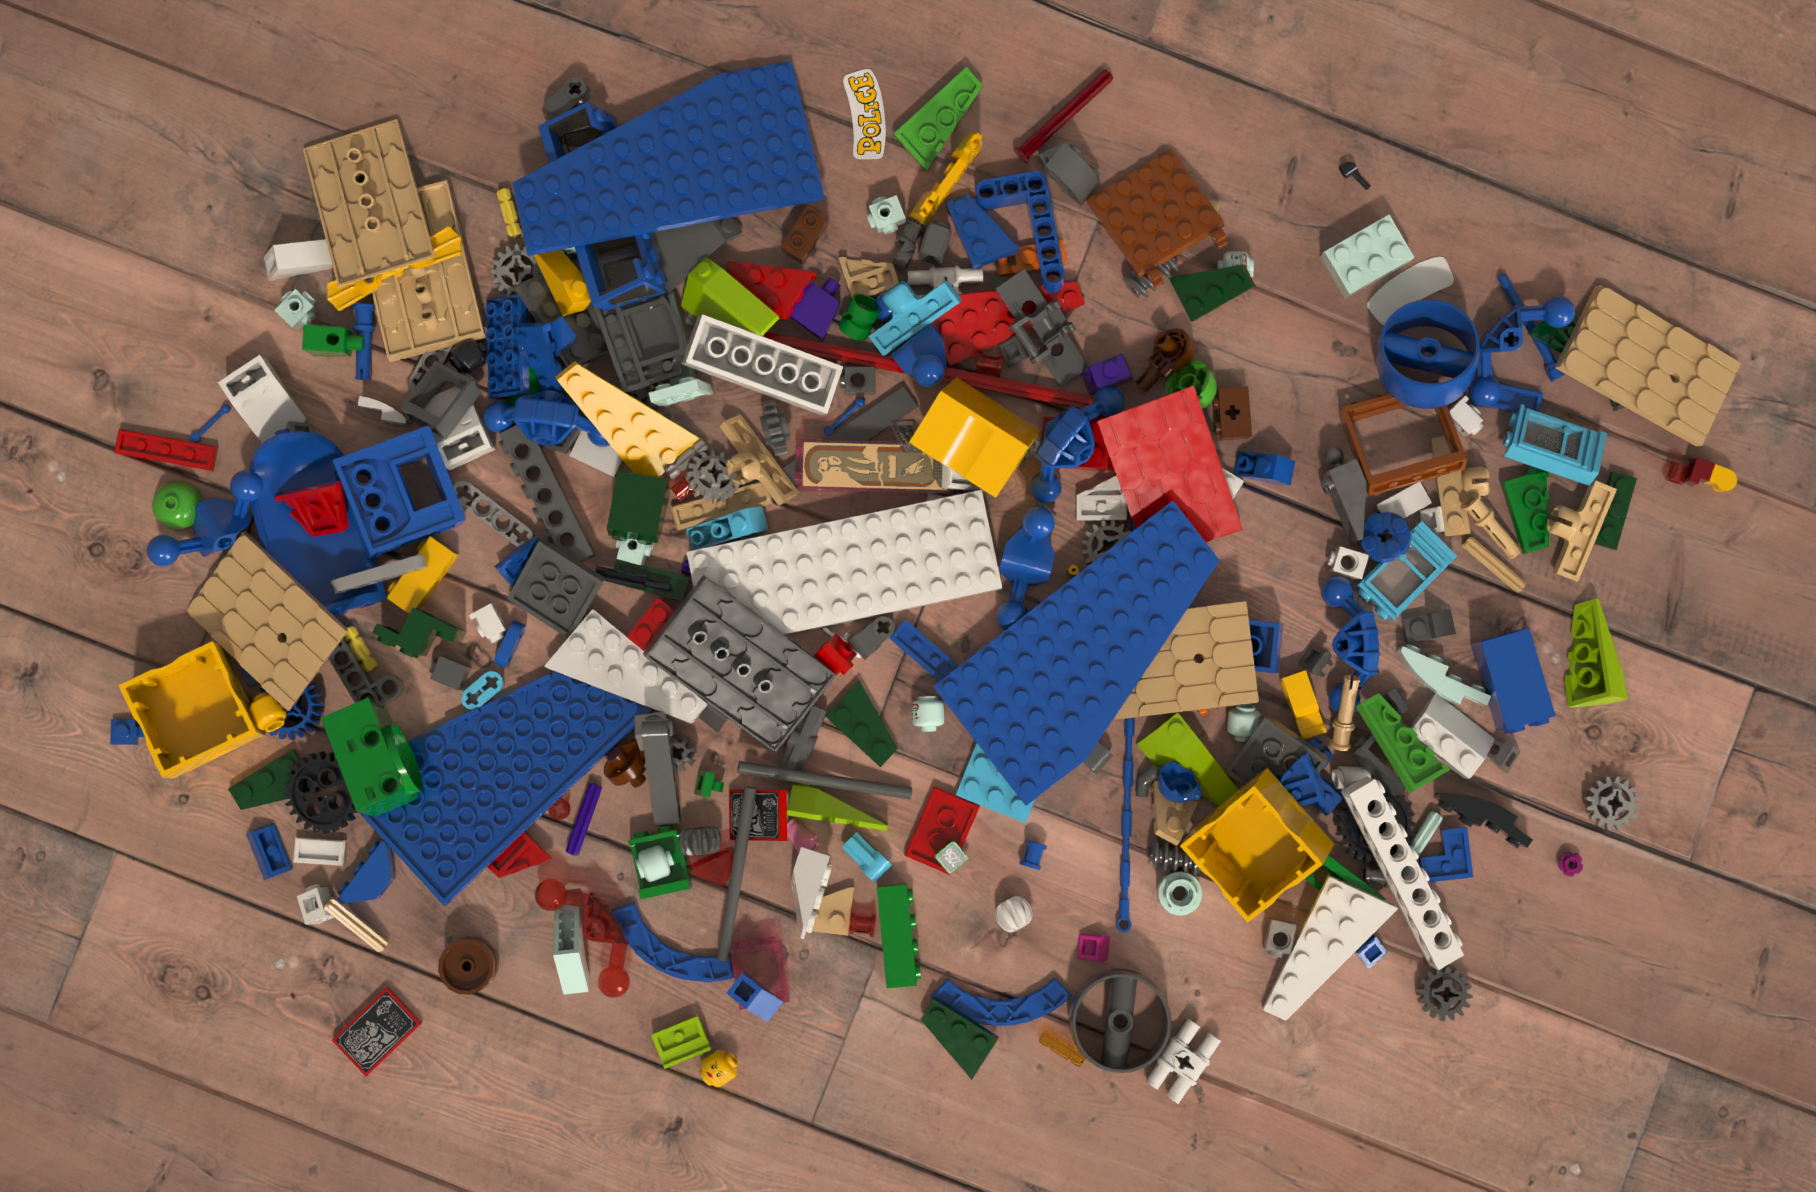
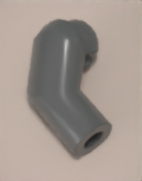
M1149 765L1138 774L1136 796L1148 797L1149 783L1158 779L1161 766Z

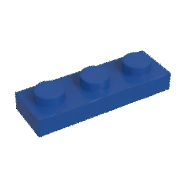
M906 619L889 638L937 681L942 680L959 667L958 664Z

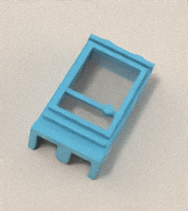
M1523 404L1520 405L1516 413H1511L1507 426L1511 427L1510 432H1507L1503 441V446H1506L1504 457L1588 486L1591 485L1600 470L1607 433L1602 431L1597 433L1558 418L1524 408L1525 405Z
M1422 521L1416 523L1410 529L1411 544L1403 556L1401 554L1391 562H1378L1355 585L1358 589L1357 595L1366 603L1370 601L1376 607L1375 613L1384 621L1386 619L1389 621L1395 620L1457 557Z

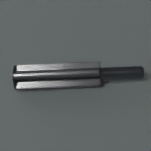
M597 565L595 572L605 577L607 582L645 589L647 586L669 591L671 588L670 583L647 579L648 576L599 565Z

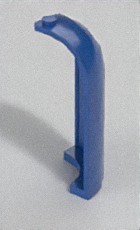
M282 429L276 431L274 437L263 442L255 450L249 464V470L256 472L263 481L261 495L256 500L250 502L261 546L333 616L348 613L347 610L365 608L387 600L382 581L344 593L334 594L332 580L378 567L376 557L367 559L347 506L349 527L339 533L311 537L303 529L302 525L290 515L293 510L284 501L278 503L275 500L274 496L283 491L335 482L336 478L331 468L332 460L345 456L334 442L318 433L290 432V429Z

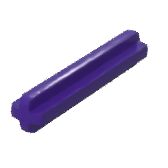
M590 783L588 785L566 847V853L578 856L602 790V787L597 784Z

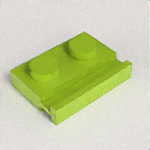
M699 1015L651 1034L664 1069L712 1049Z

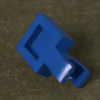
M111 719V745H138V737H145L136 720Z

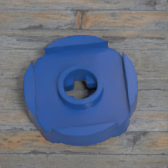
M1382 512L1379 514L1373 513L1364 523L1363 539L1360 542L1363 550L1371 559L1384 563L1394 561V558L1399 557L1401 554L1403 556L1410 547L1412 537L1404 518L1395 513ZM1384 532H1389L1392 538L1382 542L1379 536L1384 534Z

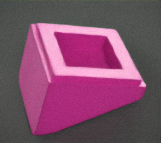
M1080 933L1077 958L1098 962L1108 961L1110 937Z

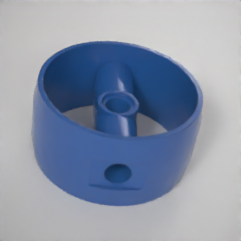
M1418 300L1400 307L1388 318L1378 339L1376 366L1383 387L1399 402L1415 408H1439L1456 401L1468 389L1476 374L1480 357V342L1477 329L1466 313L1444 301ZM1418 326L1437 327L1457 337L1467 351L1441 345L1436 339L1431 337L1417 339L1398 333ZM1429 352L1432 356H1425L1423 353ZM1391 363L1453 379L1440 383L1417 382L1399 373Z

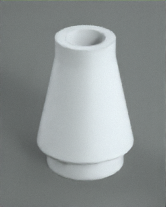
M1338 766L1337 769L1331 772L1333 786L1335 789L1341 790L1366 776L1371 778V774L1364 767Z

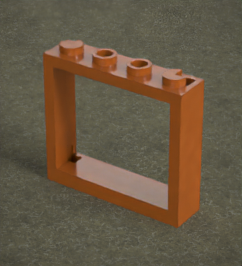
M1390 394L1384 396L1374 395L1366 401L1359 403L1351 402V405L1341 407L1340 420L1354 459H1357L1367 482L1366 491L1368 496L1465 469L1467 456L1447 405L1434 408L1451 454L1371 476L1352 422L1407 407L1408 405L1399 402Z

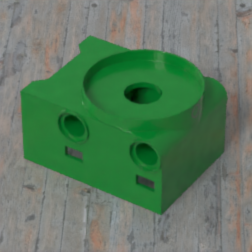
M366 698L321 717L356 811L376 817L416 799L418 792L423 790L421 773L407 739L400 728L392 722L387 706L382 705L379 708L375 706L372 699Z

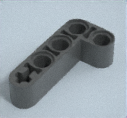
M343 637L339 643L342 646L336 647L328 659L353 701L356 703L364 700L365 696L370 693L374 696L375 706L381 708L382 705H387L398 698L404 691L403 681L396 676H385L373 682L368 672L362 667V662L357 659L351 649L350 642ZM342 651H346L349 656L347 663L344 665L338 661V656ZM356 672L362 677L361 683L358 686H354L351 682V677ZM390 680L396 684V690L392 694H388L385 690V685Z

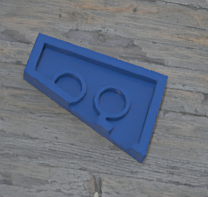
M969 194L945 202L946 209L973 270L1019 252V247Z

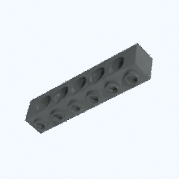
M518 425L500 433L502 438L499 441L500 447L505 455L510 454L513 460L510 466L516 477L521 476L524 482L521 488L527 499L532 498L536 506L532 510L538 521L543 520L547 528L543 530L547 540L550 543L554 542L556 547L581 563L596 556L541 445L528 440ZM527 445L529 447L528 456L519 458L517 454L519 447ZM534 467H538L541 472L540 477L536 480H530L529 471ZM545 489H549L552 493L551 499L545 503L541 502L540 493ZM557 511L561 512L563 515L562 522L553 525L551 522L552 514ZM566 534L574 536V543L570 547H564L562 544V538Z

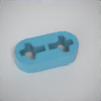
M495 671L483 674L462 693L461 701L463 706L470 710L484 706L504 688L503 676ZM488 677L498 678L496 682L498 687L496 689L489 687L485 691L484 687L489 683ZM481 691L482 694L477 698L479 702L477 705L467 702L470 699L469 693L477 694Z

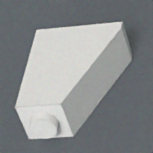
M326 239L273 245L264 256L268 281L333 268Z

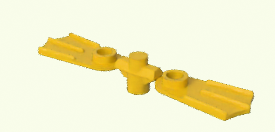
M450 226L445 227L430 236L436 257L409 266L414 269H421L461 255V236ZM409 266L375 276L372 283H367L365 279L338 287L336 280L328 282L327 300L338 311H342L377 290L381 286L383 279L389 276L401 277L404 274V269L409 268Z

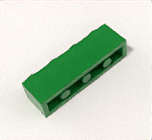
M907 883L877 886L886 987L888 989L917 986L916 979H921L920 964H915L914 954H919L918 940L912 939V929H916L915 914H910L909 904L914 903L912 888L907 889Z

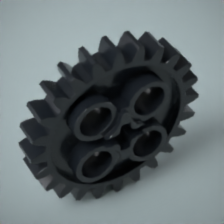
M321 751L317 755L311 753L308 754V758H300V764L292 765L295 772L287 773L291 781L284 783V786L290 788V791L283 793V796L290 797V801L285 805L293 806L294 808L289 814L298 815L296 823L305 821L304 829L313 826V833L319 832L322 829L323 834H326L330 830L336 832L340 830V827L349 826L347 821L355 820L356 818L353 813H358V811L355 809L334 752L327 753L326 755L325 751ZM329 771L334 775L333 782L328 778ZM307 779H309L312 784L311 790L306 785ZM340 784L343 785L341 790L305 800L306 795ZM337 795L342 800L341 806H339L336 802ZM314 803L318 804L319 813L314 810Z
M1384 787L1385 793L1383 795L1386 801L1390 802L1396 811L1394 817L1397 823L1401 824L1407 833L1405 839L1408 845L1411 846L1412 843L1407 838L1415 836V833L1410 831V827L1416 826V823L1410 822L1409 819L1415 813L1407 812L1411 803L1403 804L1402 801L1405 795L1394 797ZM1374 800L1370 801L1372 806L1371 808L1368 806L1369 812H1371L1375 807ZM1340 802L1339 805L1343 808V811L1335 812V815L1341 817V821L1334 822V825L1341 827V830L1335 834L1338 836L1343 835L1344 837L1339 844H1348L1345 852L1351 853L1354 851V860H1359L1363 856L1364 864H1368L1372 860L1373 865H1378L1369 846L1363 843V834L1348 804ZM1385 822L1379 826L1380 834L1386 829ZM1396 844L1390 849L1391 856L1397 852Z

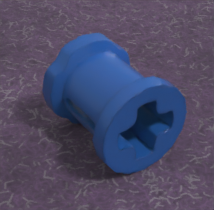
M1026 840L1025 844L1027 846L1023 860H1020L1019 864L1040 870L1041 866L1039 864L1043 850L1047 849V845Z

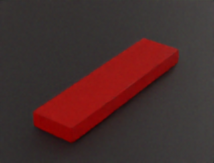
M118 429L114 453L214 472L218 447Z

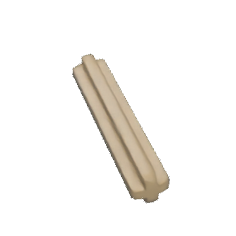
M1474 537L1466 539L1462 545L1463 548L1513 591L1518 593L1525 587L1526 582Z
M334 897L327 901L324 909L373 949L380 952L386 948L388 944L387 939Z

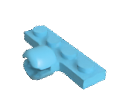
M947 280L922 297L917 296L907 282H899L882 297L883 302L892 312L893 318L872 332L868 337L884 356L959 304L962 299Z

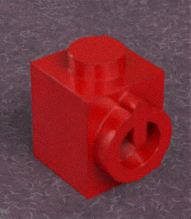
M835 633L819 648L814 657L827 665L837 676L840 672L843 675L846 674L853 667L854 664L851 661L857 654L848 642L843 641Z

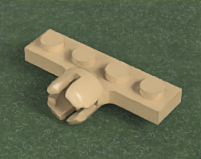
M739 414L724 421L720 428L738 451V454L732 456L726 464L728 476L735 473L738 474L732 481L736 484L744 485L754 479L759 480L778 506L795 498L799 491L742 415Z
M1445 436L1431 438L1434 458L1451 454ZM1483 466L1465 468L1464 470L1437 477L1445 537L1471 534L1469 513L1461 509V503L1473 493H1479L1480 496H1486L1490 493V483L1476 484L1475 480L1490 478L1487 468Z
M1594 480L1588 486L1578 510L1562 505L1552 509L1550 515L1558 517L1560 520L1555 522L1547 519V530L1564 539V546L1554 567V573L1576 582L1579 581L1617 489Z

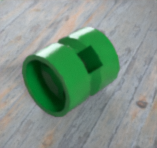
M853 294L847 306V311H845L838 324L841 332L855 340H866L873 328L872 323L876 322L882 310L879 307L875 311L874 305L876 300L865 294Z

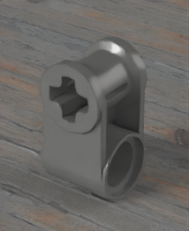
M578 77L570 78L544 102L543 108L555 118L585 103L590 97V89L582 79ZM575 87L581 90L579 95L574 93L573 89ZM572 114V115H570V116H568V117H566V118H564V119L558 121V123H559L560 125H563V124L566 123L574 114Z
M880 616L859 631L848 642L865 660L894 633L895 623L888 616ZM879 621L883 623L888 621L890 623L888 627L889 633L884 631L878 632L877 629L880 627Z

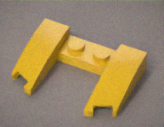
M970 132L966 134L951 155V158L956 163L951 162L944 172L945 179L941 184L937 182L931 191H927L921 196L909 213L908 218L918 221L917 224L922 223L926 227L981 150L983 136L980 133Z

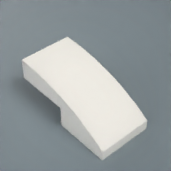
M359 396L358 406L363 409L381 411V420L384 422L410 426L411 421L394 408L378 400Z

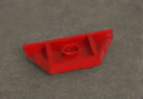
M727 261L729 274L776 313L779 319L787 320L794 311V306L805 295L803 291L811 280L814 281L817 277V273L812 271Z
M340 481L283 491L274 496L278 503L284 501L293 510L290 515L302 525L303 529L311 537L343 532L349 527Z
M524 832L488 868L498 878H503L547 862L552 857Z

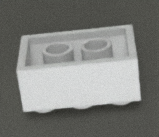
M1437 693L1433 694L1408 727H1411L1418 734L1416 737L1425 747L1429 746L1436 753L1435 757L1464 779H1470L1486 759L1495 741L1491 735Z

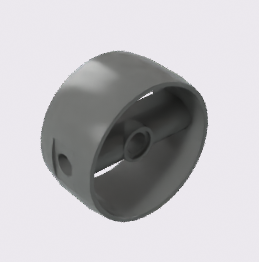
M1109 969L1087 979L1075 993L1068 1017L1070 1034L1082 1056L1094 1066L1113 1073L1134 1072L1148 1066L1157 1059L1169 1040L1172 1023L1170 1008L1161 990L1146 976L1128 969ZM1111 978L1102 1057L1100 1060L1086 1051L1079 1042L1076 1032V1014L1081 1000L1086 993L1098 983ZM1137 980L1152 988L1158 996L1163 1011V1025L1155 1045L1142 1057L1128 1062ZM1118 1014L1126 1016V1023L1122 1027H1116L1113 1024V1019Z

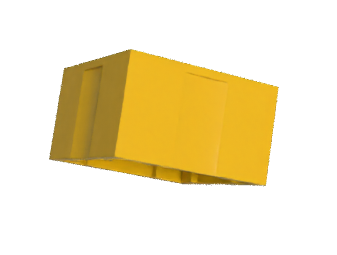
M956 377L940 391L909 443L996 498L1016 471L1041 430Z
M214 641L178 657L175 661L164 667L152 669L118 685L133 718L138 722L144 733L146 745L162 778L174 779L265 736L264 731L257 728L249 713L250 701L225 649Z
M1266 768L1196 824L1180 847L1201 871L1218 885L1223 896L1248 923L1273 904L1285 890L1297 885L1323 865L1334 843L1272 772Z

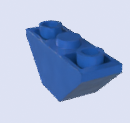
M384 840L381 843L377 841L368 852L371 856L365 863L363 861L360 862L353 871L355 877L350 883L346 881L339 889L338 894L340 896L337 900L342 904L378 899L395 879L392 849Z

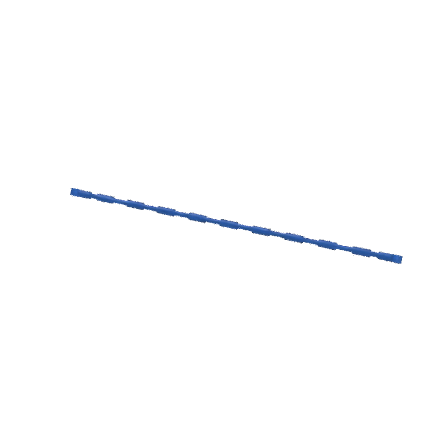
M1131 518L1130 531L1132 532L1135 530V526ZM1135 718L1125 719L1124 728L1126 758L1123 762V786H1125L1121 829V836H1123V859L1120 862V886L1122 887L1121 899H1119V918L1116 921V927L1121 932L1129 931L1132 926L1129 919L1128 887H1130L1131 861H1129V836H1131L1132 830L1130 801L1134 763L1132 761V736H1134ZM1121 920H1127L1128 927L1125 929H1121L1119 927V922Z

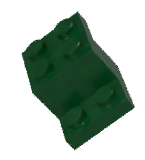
M412 608L401 632L386 625L376 624L372 633L378 636L377 641L387 646L396 647L398 645L401 647L399 650L401 653L412 658H418L419 655L427 656L436 636L448 642H454L455 639L463 640L466 631L424 610Z

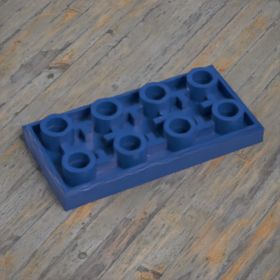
M518 294L487 299L485 313L487 315V387L489 389V398L499 399L530 394L528 357L524 348L518 342V335L514 329L521 323H528L527 307Z

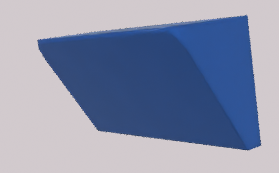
M274 823L246 834L264 880L292 870Z

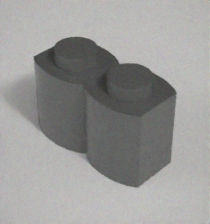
M939 221L928 224L918 251V258L920 260L937 266L942 265L951 239V231L948 229L947 224Z

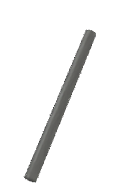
M739 761L737 773L909 800L912 795V787L744 761Z
M744 786L716 958L719 961L725 962L729 961L757 792V788L751 786Z

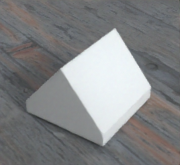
M1441 506L1419 510L1421 521L1434 533L1445 531Z

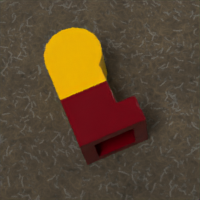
M1697 457L1690 460L1683 483L1694 486L1702 482L1710 485L1716 492H1725L1735 487L1737 476L1728 468Z

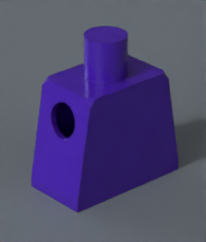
M830 277L821 288L811 282L803 291L805 295L794 306V311L789 318L824 341L841 306L840 302L833 297L841 285Z
M1123 354L1093 364L1081 373L1087 391L1091 396L1095 395L1103 387H1116L1134 380Z

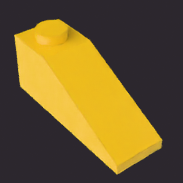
M562 250L535 254L534 257L562 316L584 311L590 304L591 299L584 276Z

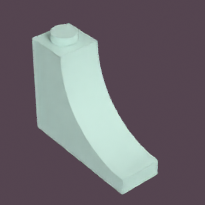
M580 895L555 898L553 956L563 994L589 992V971L583 940Z

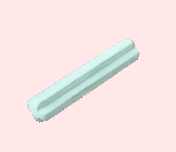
M1434 811L1428 814L1411 841V846L1416 851L1418 857L1443 820V817ZM1407 866L1401 871L1402 878L1408 873Z

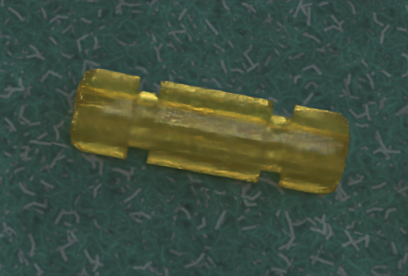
M1044 1031L1040 1036V1044L1045 1047L1049 1046L1050 1050L1066 1060H1071L1070 1062L1077 1067L1083 1064L1085 1058L1078 1050L1074 1051L1072 1046L1059 1038L1055 1039L1054 1035L1048 1031Z

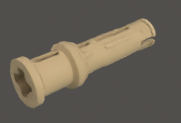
M1473 493L1464 499L1461 503V509L1467 511L1474 519L1473 523L1476 526L1482 527L1507 558L1513 559L1519 555L1521 548L1494 518V511L1491 508H1487L1481 501L1480 494Z
M1351 674L1344 676L1338 717L1332 722L1334 732L1332 739L1329 740V746L1339 751L1351 749L1350 735L1351 731L1355 729L1352 718L1360 677L1354 675L1353 683L1350 684Z

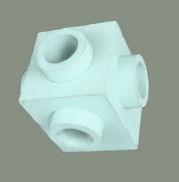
M897 195L886 199V196L873 200L872 205L869 206L870 213L866 214L871 229L876 227L878 233H892L898 230L899 225L906 223V217Z
M296 289L293 292H287L280 300L282 303L275 309L297 331L303 325H309L316 318L315 313L318 311L313 305L316 300L306 291L301 293Z
M617 540L616 548H619L617 559L644 565L646 556L650 557L652 554L654 543L643 545L637 542V548L634 549L632 544L634 541L637 542V540Z

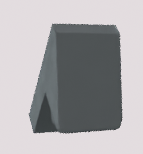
M1451 610L1401 619L1406 644L1456 634Z

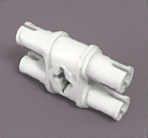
M955 265V267L935 268V266H932L930 270L908 271V285H931L934 289L943 283L944 280H947L957 294H964L959 291L961 283H983V269H960V266Z
M1189 1018L1178 1034L1170 1037V1042L1160 1057H1157L1156 1061L1158 1063L1146 1079L1148 1084L1158 1090L1170 1071L1177 1072L1179 1077L1166 1095L1177 1104L1180 1103L1190 1086L1197 1084V1079L1205 1067L1210 1065L1209 1058L1221 1042L1218 1038L1208 1033L1198 1049L1192 1052L1188 1044L1200 1026ZM1187 1055L1186 1059L1191 1066L1185 1064L1180 1066V1062L1175 1056L1185 1058Z

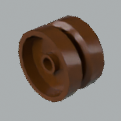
M468 936L452 942L443 950L439 959L438 972L442 982L449 990L458 994L470 995L481 991L494 981L499 969V958L495 948L488 941L480 937ZM470 962L472 968L467 969L465 964Z

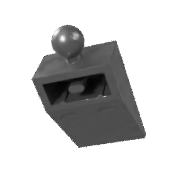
M1330 446L1324 452V460L1327 464L1333 466L1334 469L1321 475L1323 480L1320 483L1324 493L1330 495L1348 540L1352 544L1363 539L1367 482L1357 459L1343 465V450L1338 446Z

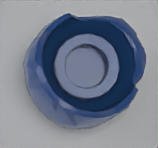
M1168 762L1159 770L1158 788L1164 798L1175 803H1183L1194 799L1200 800L1202 789L1191 769L1187 770L1177 762Z

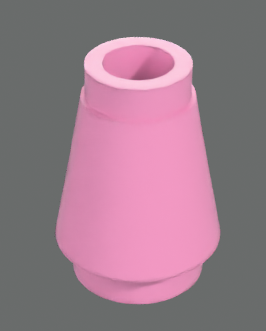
M795 818L787 823V835L798 853L801 847L813 851L819 845L816 839L817 836Z

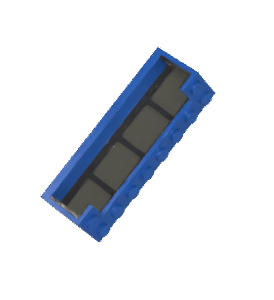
M587 101L539 125L538 128L548 161L551 163L617 128L618 123L612 114ZM652 232L575 247L593 306L605 311L667 292L664 284L666 283V277L658 264L659 255L650 239L652 238Z

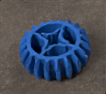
M316 683L310 684L303 692L308 701V711L301 705L303 697L301 695L293 706L296 711H288L284 723L293 715L301 717L303 721L293 727L282 725L279 729L271 731V736H275L279 732V739L284 740L288 734L289 740H295L296 733L300 738L305 737L304 729L309 733L314 731L310 725L311 723L314 725L320 724V721L315 716H323L324 712L318 711L317 706H324V702L317 701L316 699L322 696V692L313 693L317 687ZM260 688L261 693H267L269 695V693L266 690Z

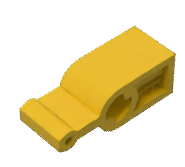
M1306 670L1280 678L1281 686L1292 716L1297 724L1300 737L1305 740L1325 733L1326 728Z

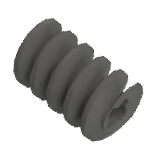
M1174 258L1157 267L1162 276L1165 275L1168 278L1172 277L1169 269H1173L1176 272L1179 271ZM1133 269L1130 271L1132 278L1129 276L1123 277L1124 283L1137 298H1140V295L1148 298V288L1153 291L1157 290L1146 274L1139 278Z
M1153 837L1149 850L1148 864L1151 861L1153 868L1156 870L1159 864L1162 863L1164 871H1167L1168 867L1172 865L1173 873L1177 872L1179 867H1182L1185 873L1192 869L1193 876H1197L1200 868L1181 847L1178 848V845L1176 846L1172 843L1169 847L1168 841L1165 839L1159 845L1158 839Z

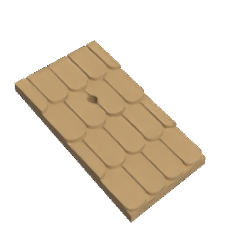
M398 119L303 148L338 287L350 285L436 257ZM364 175V182L359 183L360 176Z
M445 180L418 187L417 190L430 236L450 226L462 238L448 181ZM463 238L461 239V255L421 269H414L409 266V268L404 269V274L401 277L389 276L383 279L381 286L372 292L389 362L455 346L467 339L478 340L486 338ZM374 277L369 278V283L373 282Z
M1599 285L1594 287L1554 368L1692 445L1702 446L1741 363L1711 344L1702 342L1680 327L1671 325L1639 304L1636 305L1613 290Z
M246 531L242 532L234 542L229 552L221 560L214 573L206 581L204 587L186 610L287 711L292 709L348 632V629Z
M1247 602L1187 609L1113 720L1258 703ZM1195 655L1200 657L1199 663L1194 661Z

